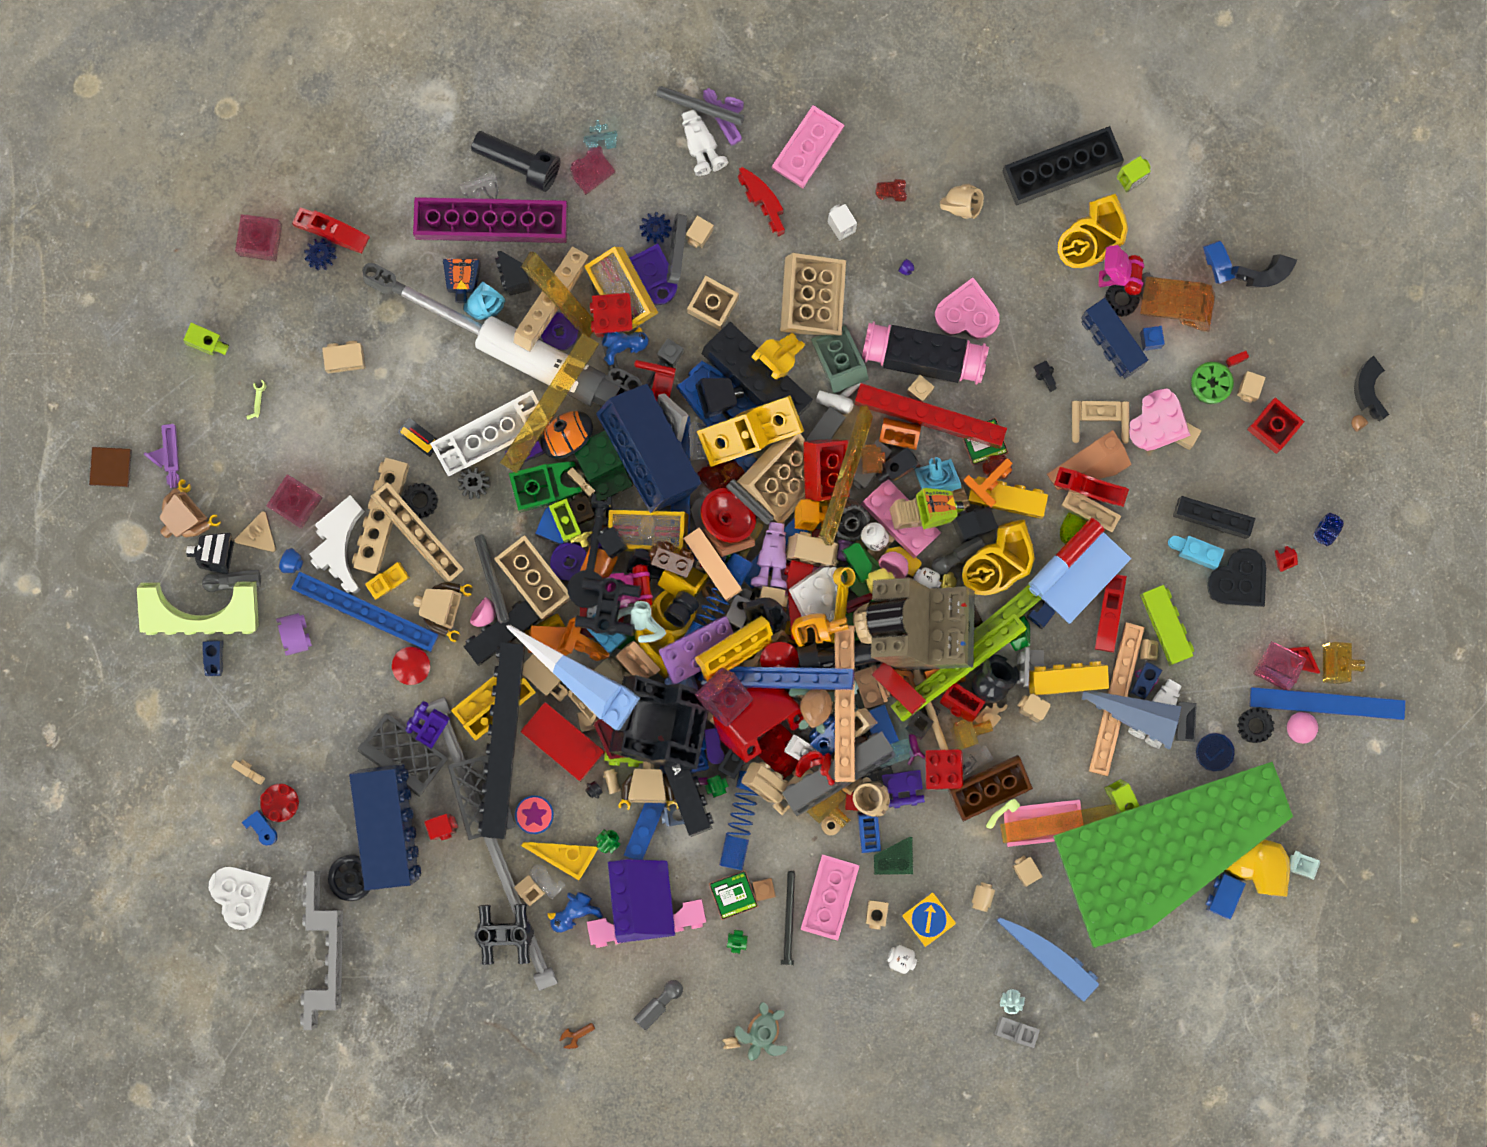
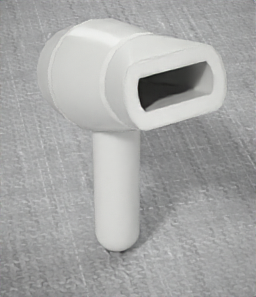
M860 383L847 388L840 395L819 390L816 402L828 408L831 406L839 413L849 414L854 404L853 400L848 397L860 387Z

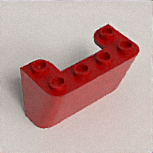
M748 688L719 707L713 715V721L720 740L746 763L762 752L757 740L758 737L786 718L792 731L797 729L799 723L804 720L800 705L793 697L789 696L785 688ZM797 715L800 719L794 722V717ZM750 746H754V750L747 754V749Z

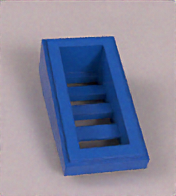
M857 812L861 852L881 851L878 817L867 816L862 812ZM873 818V821L863 822V819ZM866 826H874V829H865V830H864V827H866ZM875 834V837L865 838L864 835ZM876 841V845L865 846V842Z

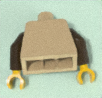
M443 582L435 585L432 589H426L423 597L416 596L414 598V606L420 608L419 615L424 617V623L432 632L444 637L448 636L452 642H457V640L451 638V634L455 632L460 635V633L456 630L449 631V629L453 627L462 594L466 597L472 595L464 591L466 587L473 588L470 584L460 586V584Z
M643 762V769H634V772L629 774L622 784V799L618 805L620 809L623 803L628 805L627 810L630 809L632 803H667L669 811L671 804H675L678 810L667 775L661 769H655V764Z

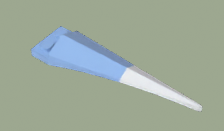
M506 625L599 719L604 720L615 730L622 728L640 699L627 687L559 653L515 627Z

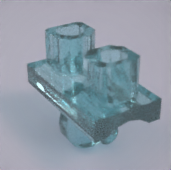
M595 120L596 126L589 127L590 133L598 132V134L583 137L589 153L599 151L598 140L605 139L606 149L616 148L617 131L601 133L603 130H608V124L600 125L599 120Z
M907 738L890 744L896 756L880 767L882 769L914 757Z

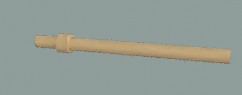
M912 670L915 677L913 680L917 687L926 679L920 670ZM929 702L925 705L940 750H949L932 702Z

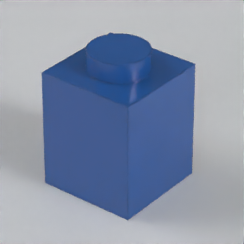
M1162 326L1148 327L1141 330L1140 338L1143 351L1161 349L1165 345Z

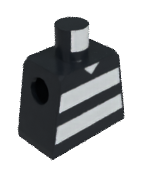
M231 533L201 535L198 546H187L186 554L187 557H195V561L201 569L229 574L234 540Z

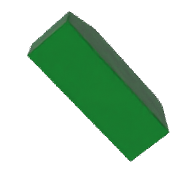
M852 543L842 549L841 552L850 568L855 572L858 581L863 582L865 579H868L872 564L859 543Z
M1025 615L1019 619L1027 630L1010 642L1015 651L1031 645L1030 623Z

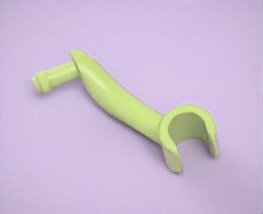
M1016 799L1008 801L1005 806L991 816L986 827L993 828L997 819L1008 809L1012 813L1020 807Z

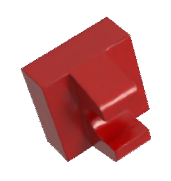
M1285 546V552L1281 554L1278 550L1275 551L1277 567L1280 572L1298 565L1297 553L1294 548L1291 549Z

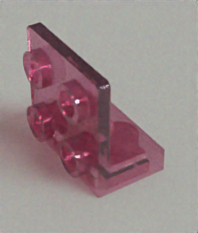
M600 145L597 148L592 147L586 152V156L582 159H576L570 168L573 180L585 195L615 173V169L604 157Z

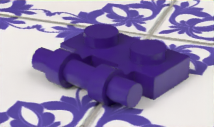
M422 701L415 708L413 717L409 718L405 731L409 734L413 731L417 732L418 735L415 739L432 749L450 718L435 708L431 713L427 712L429 705L427 702ZM420 719L426 721L424 725L419 723Z
M920 770L881 775L883 785L888 789V793L892 794L893 799H890L889 807L896 809L903 805L911 804V806H917V803L925 802L924 795L916 796L915 791L923 789ZM909 791L910 797L899 798V792Z

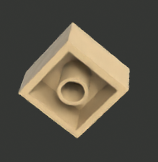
M705 276L687 308V313L721 331L739 299V293Z
M807 532L795 533V535L788 537L786 560H795L816 567L829 566L832 562L835 542H831L830 538L818 536V538L811 537V534Z

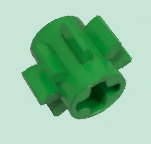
M717 775L707 779L708 785L705 786L708 795L712 793L713 798L727 793L725 788L729 787L726 778L721 779V776Z
M603 829L595 838L598 841V849L603 853L610 852L612 854L621 845L618 842L619 835L613 830L606 831Z
M734 930V934H728L727 948H732L731 953L740 954L741 950H746L748 936L743 935L741 930Z

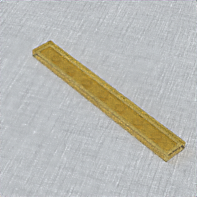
M584 333L581 335L500 463L516 474L518 473L599 346L598 342Z
M860 406L819 534L825 545L832 546L872 423L873 415L867 406Z

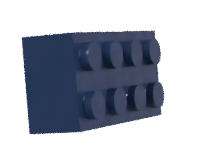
M1105 298L1084 312L1081 317L1083 327L1087 331H1091L1094 342L1097 346L1101 345L1105 358L1109 362H1113L1115 365L1114 370L1119 377L1122 376L1126 379L1144 367L1149 359Z

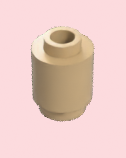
M981 882L980 886L976 885L972 899V908L984 912L991 908L995 890L992 889L993 885Z

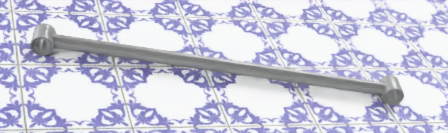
M445 697L428 703L429 713L434 708L446 716L451 713ZM449 720L442 731L454 763L465 761ZM456 767L460 779H463L467 770L462 767ZM469 772L465 779V782L471 784L472 786H475L471 773ZM462 784L468 797L472 789ZM474 791L470 800L480 805L481 798L479 793ZM470 804L471 807H472L473 813L475 814V812H476V810H477V807H475L474 805ZM479 810L475 818L482 821L483 813H480ZM483 837L515 917L514 905L522 903L514 888L515 885L497 839ZM520 930L521 935L524 938L525 934L522 930ZM533 936L532 943L529 946V954L536 970V974H533L538 990L541 991L558 983L551 967L547 969L536 938Z

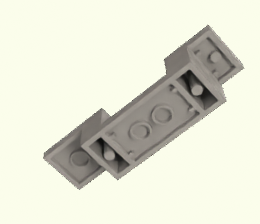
M307 871V875L303 877V886L306 887V895H303V907H306V915H303L302 925L305 926V931H329V934H326L325 940L326 946H329V954L325 956V965L328 966V974H325V986H328V988H310L304 990V994H301V1006H304V1014H301L300 1024L303 1026V1030L318 1028V1010H337L341 1008L343 910H320L321 871Z

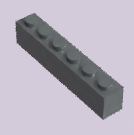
M882 731L870 735L867 741L855 745V781L896 756ZM835 760L831 762V766L828 772L830 777L834 780ZM820 766L815 773L805 775L802 781L787 786L782 794L798 817L853 782H835L834 785H829L827 777L821 774Z

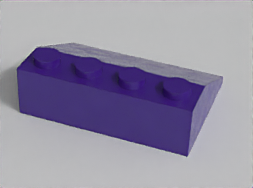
M631 859L608 862L614 931L617 943L676 936L668 862Z

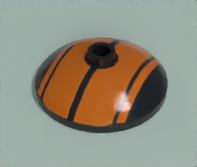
M570 411L556 417L543 432L541 448L544 453L551 458L559 459L579 451L592 435L593 422L591 418L581 411Z

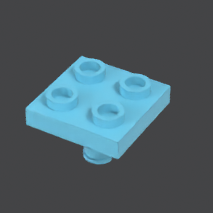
M934 457L935 464L933 458H931L929 465L915 469L921 490L923 488L954 491L962 488L951 459L941 462L940 458Z

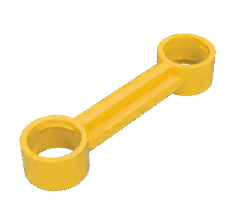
M839 567L833 574V580L838 585L834 620L842 619L846 615L849 586L853 585L856 578L855 572L851 568ZM844 570L848 575L845 583L841 580V574ZM835 632L832 635L833 641L830 642L832 644H835Z

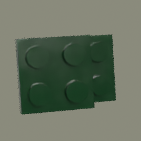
M606 431L590 437L588 442L579 451L574 453L590 486L595 490L594 494L597 495L598 501H604L608 497H612L633 486Z

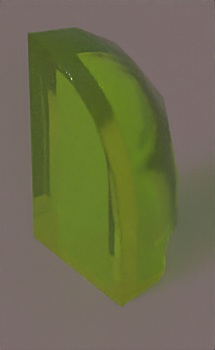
M1068 512L1060 528L1061 541L1066 544L1086 521Z

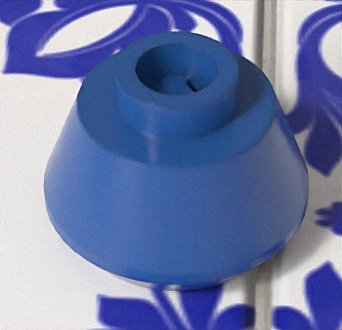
M293 548L287 549L280 560L279 569L281 572L295 573L300 571L303 565L301 555Z

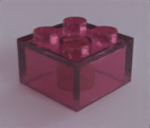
M241 214L235 252L240 257L277 261L282 223L279 219Z
M287 474L266 506L302 529L323 497Z

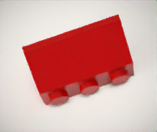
M848 440L804 441L805 499L825 501L850 497Z

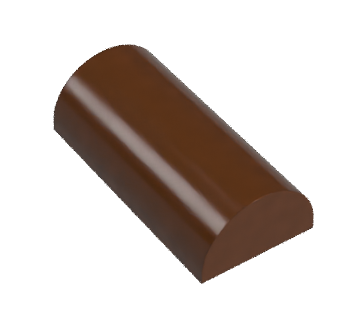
M1016 755L964 779L962 788L948 789V792L960 818L964 822L1033 788L1020 756Z

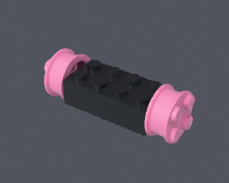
M873 321V323L868 324L862 359L865 360V363L868 360L880 362V365L885 369L955 383L965 379L975 381V385L982 382L989 347L985 343L982 346L970 344V340L897 325L891 326L889 324L888 327L875 325V321Z

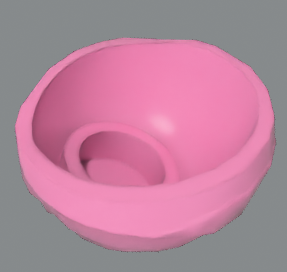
M887 552L879 559L880 568H885L888 573L892 572L894 578L899 579L907 576L908 562L902 554Z
M485 597L475 608L470 619L472 625L483 627L489 625L495 619V607L489 598Z
M1298 712L1293 714L1288 720V735L1297 743H1309L1317 735L1318 723L1311 714Z

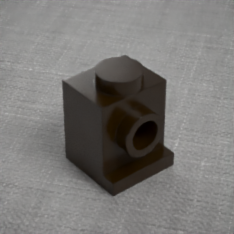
M578 494L571 497L572 501L569 502V505L578 525L595 519L594 512L586 495ZM583 504L585 506L584 510L579 511L577 509L578 505Z

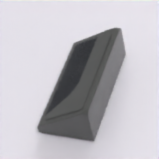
M1177 702V706H1181V711L1176 728L1175 741L1195 742L1197 703Z

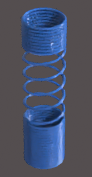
M732 553L726 566L741 587L753 564L745 558ZM711 588V590L721 600L710 596L706 597L709 603H711L717 609L706 605L701 606L702 609L712 618L702 614H696L697 618L705 625L708 624L704 622L699 616H703L713 621L717 620V618L711 615L703 607H707L719 613L725 614L723 610L717 607L708 598L717 600L721 603L730 606L729 602H727L713 590H718V588ZM693 621L684 636L704 627V625Z
M740 770L736 787L753 793H735L734 795L751 803H732V805L749 813L733 812L730 815L748 823L730 822L728 825L746 833H726L719 865L743 870L749 840L729 834L750 835L751 833L731 824L753 825V823L733 814L755 815V813L734 804L757 805L756 802L738 795L757 796L758 794L742 783L741 780L747 771Z

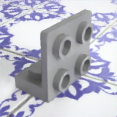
M1025 647L1020 650V653H1017V664L1020 665V679L1017 682L1019 688L1029 689V670H1034L1035 666H1044V650H1030L1029 647Z

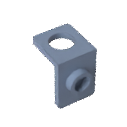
M671 806L670 811L667 807H664V811L661 812L662 823H666L667 827L684 824L683 819L680 821L673 819L672 815L677 810L676 806Z

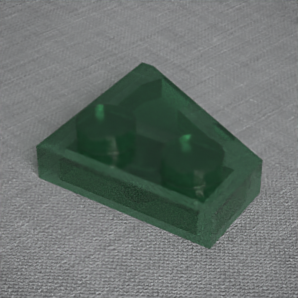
M908 837L875 854L874 875L913 874L912 837Z

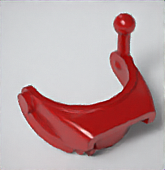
M809 751L800 758L795 769L797 777H802L807 770L814 766L822 765L821 774L827 777L829 785L835 784V780L828 773L832 761L830 753L823 755L818 751Z

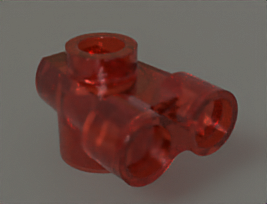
M895 179L893 182H878L875 190L876 196L881 200L893 198L895 201L905 202L907 198L905 192L906 181L904 179Z

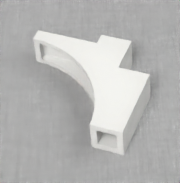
M351 495L315 524L318 528L316 533L323 540L325 538L327 540L309 555L313 558L310 560L317 569L321 568L325 571L328 567H331L329 572L335 579L339 577L343 581L341 586L347 593L351 591L353 594H356L361 589L354 581L350 572L347 548L352 529L365 511Z

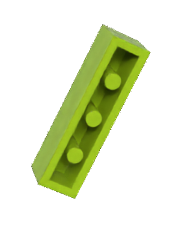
M1162 585L1142 593L1140 597L1169 666L1193 657L1194 647L1191 641L1188 642L1185 634H1187L1184 624H1180L1178 620L1179 612L1177 607L1173 606L1170 601L1172 599L1170 590L1168 588L1165 589V586Z

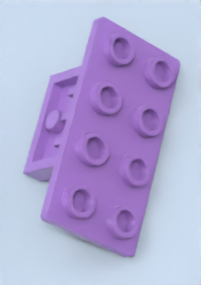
M726 616L659 649L673 684H677L700 672L701 668L696 663L695 657L733 634Z

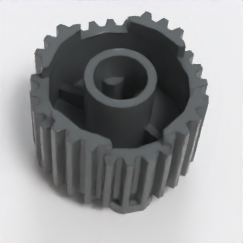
M852 498L839 500L838 503L835 502V506L832 505L829 508V526L842 540L845 539L847 541L848 539L849 541L854 540V542L856 539L860 540L863 528L870 523L868 512L859 502Z

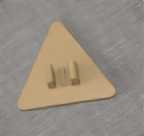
M261 512L234 540L238 544L270 552L276 551L265 512Z

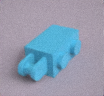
M1172 536L1168 540L1170 548L1180 551L1178 556L1212 570L1218 568L1224 553V549L1191 536H1187L1185 539L1179 536Z

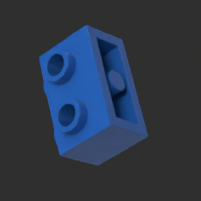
M835 713L833 715L830 714L827 720L823 722L825 727L823 734L818 733L816 727L809 734L810 745L823 755L827 753L832 754L835 751Z

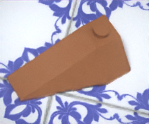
M1112 430L1049 472L1047 476L1054 485L1059 467H1063L1096 479L1115 476L1132 464L1123 444ZM1054 485L1056 490H1061V488Z

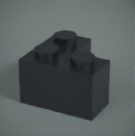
M984 505L973 509L972 512L965 510L958 513L953 521L961 544L995 531L998 528L989 507L985 508Z

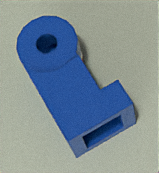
M257 810L242 822L246 829L252 826L259 835L261 844L266 846L273 845L277 841V832L260 810Z

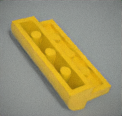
M760 616L695 657L704 679L708 683L712 682L764 649L768 643H773L771 638L773 634L769 622Z
M494 675L451 709L475 741L488 731L489 724L493 723V716H490L491 704L494 705L495 697H492L493 685L497 684V678ZM523 675L519 706L536 693Z

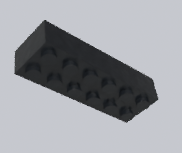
M1108 126L1005 165L1002 172L1017 206L1118 168L1123 164L1124 159L1112 129Z
M729 322L704 346L701 354L723 373L726 378H729L736 387H742L744 394L757 407L789 395L792 398L798 416L810 406L813 399L788 375L784 378L774 379L771 376L773 371L760 359L755 361L752 358L758 347L732 322ZM776 415V422L783 424V418Z

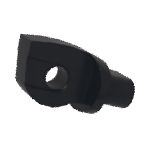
M1047 361L1035 365L1036 379L1043 380L1049 392L1056 390V382L1052 376L1054 368L1050 367Z

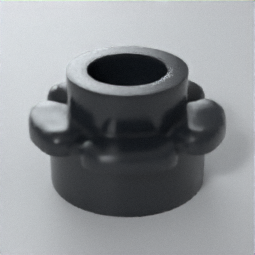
M595 781L587 783L586 793L590 798L595 797L599 799V795L603 793L600 786Z

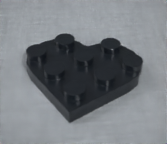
M1250 548L1240 549L1233 553L1228 560L1227 566L1214 570L1209 576L1207 589L1210 598L1224 605L1265 607L1267 570L1265 559L1256 550Z

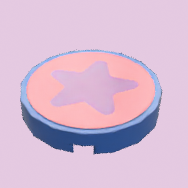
M529 796L518 804L515 811V819L517 825L523 831L529 834H539L545 832L551 826L554 812L552 805L546 799L540 796Z

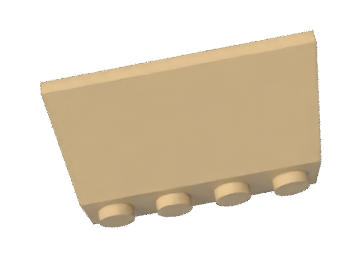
M792 253L785 257L780 332L842 335L846 260Z
M801 434L774 442L737 481L774 516L773 521L775 523H783L793 513L799 501L805 499V439Z

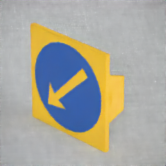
M933 892L902 915L925 947L956 924Z

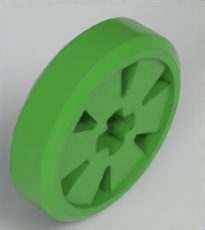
M1207 362L1200 365L1191 377L1193 394L1198 400L1206 404H1217L1224 401L1233 390L1234 380L1232 373L1225 365L1218 362ZM1211 378H1213L1214 382L1217 383V385H1214L1213 388L1210 387L1209 383H1207V381H1210Z

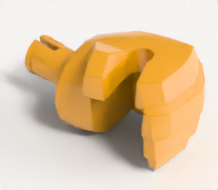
M813 613L795 619L792 625V633L798 646H804V643L808 642L807 629L810 627L814 629L816 643H823V641L832 642L834 632L849 629L846 617L829 622L827 616L822 613Z

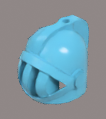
M482 281L467 299V303H464L463 310L476 320H485L501 312L505 299Z

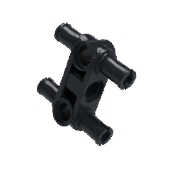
M584 577L582 589L599 591V598L594 618L577 615L575 627L592 629V632L605 636H614L616 633L633 636L635 624L618 622V614L623 595L640 598L642 586L625 584L623 580H617L612 577L601 578V580ZM611 583H615L616 589L613 592H608V586ZM604 621H608V629L601 630V624Z
M527 904L514 905L516 922L497 924L491 922V905L478 906L480 923L477 925L474 937L479 947H481L482 965L494 964L493 946L515 945L518 951V964L531 963L529 946L532 943L534 930L529 921H527ZM520 930H522V931L524 932V934H525V937H524V938L521 937V935H520ZM484 931H487L488 939L484 936Z

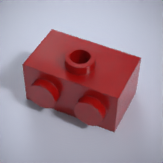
M955 683L947 689L939 703L948 708L954 716L962 717L972 724L985 701Z
M446 813L424 821L430 840H447L452 838L451 834L457 833L455 828H458L455 816L453 817L451 814Z

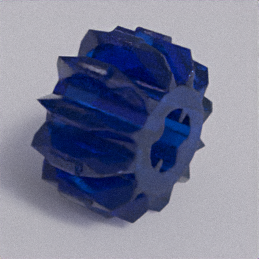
M658 212L654 213L655 217L648 213L649 220L642 218L643 225H640V230H643L641 236H647L646 242H650L653 239L654 245L657 244V239L664 243L663 236L669 238L670 234L668 232L672 231V227L668 226L671 223L670 219L664 220L665 214L658 217ZM654 225H658L657 231H653Z
M321 238L319 243L317 239H313L314 245L308 243L307 246L310 249L304 250V253L307 255L304 259L306 262H309V267L315 266L317 271L320 270L321 266L324 270H327L326 264L333 266L331 259L337 258L333 254L336 249L331 247L332 243L330 241L325 243L324 238ZM320 251H322L324 255H320L321 257L318 258L317 253L320 254Z
M1331 512L1326 514L1315 529L1314 539L1322 545H1331L1342 531L1344 526L1343 520Z

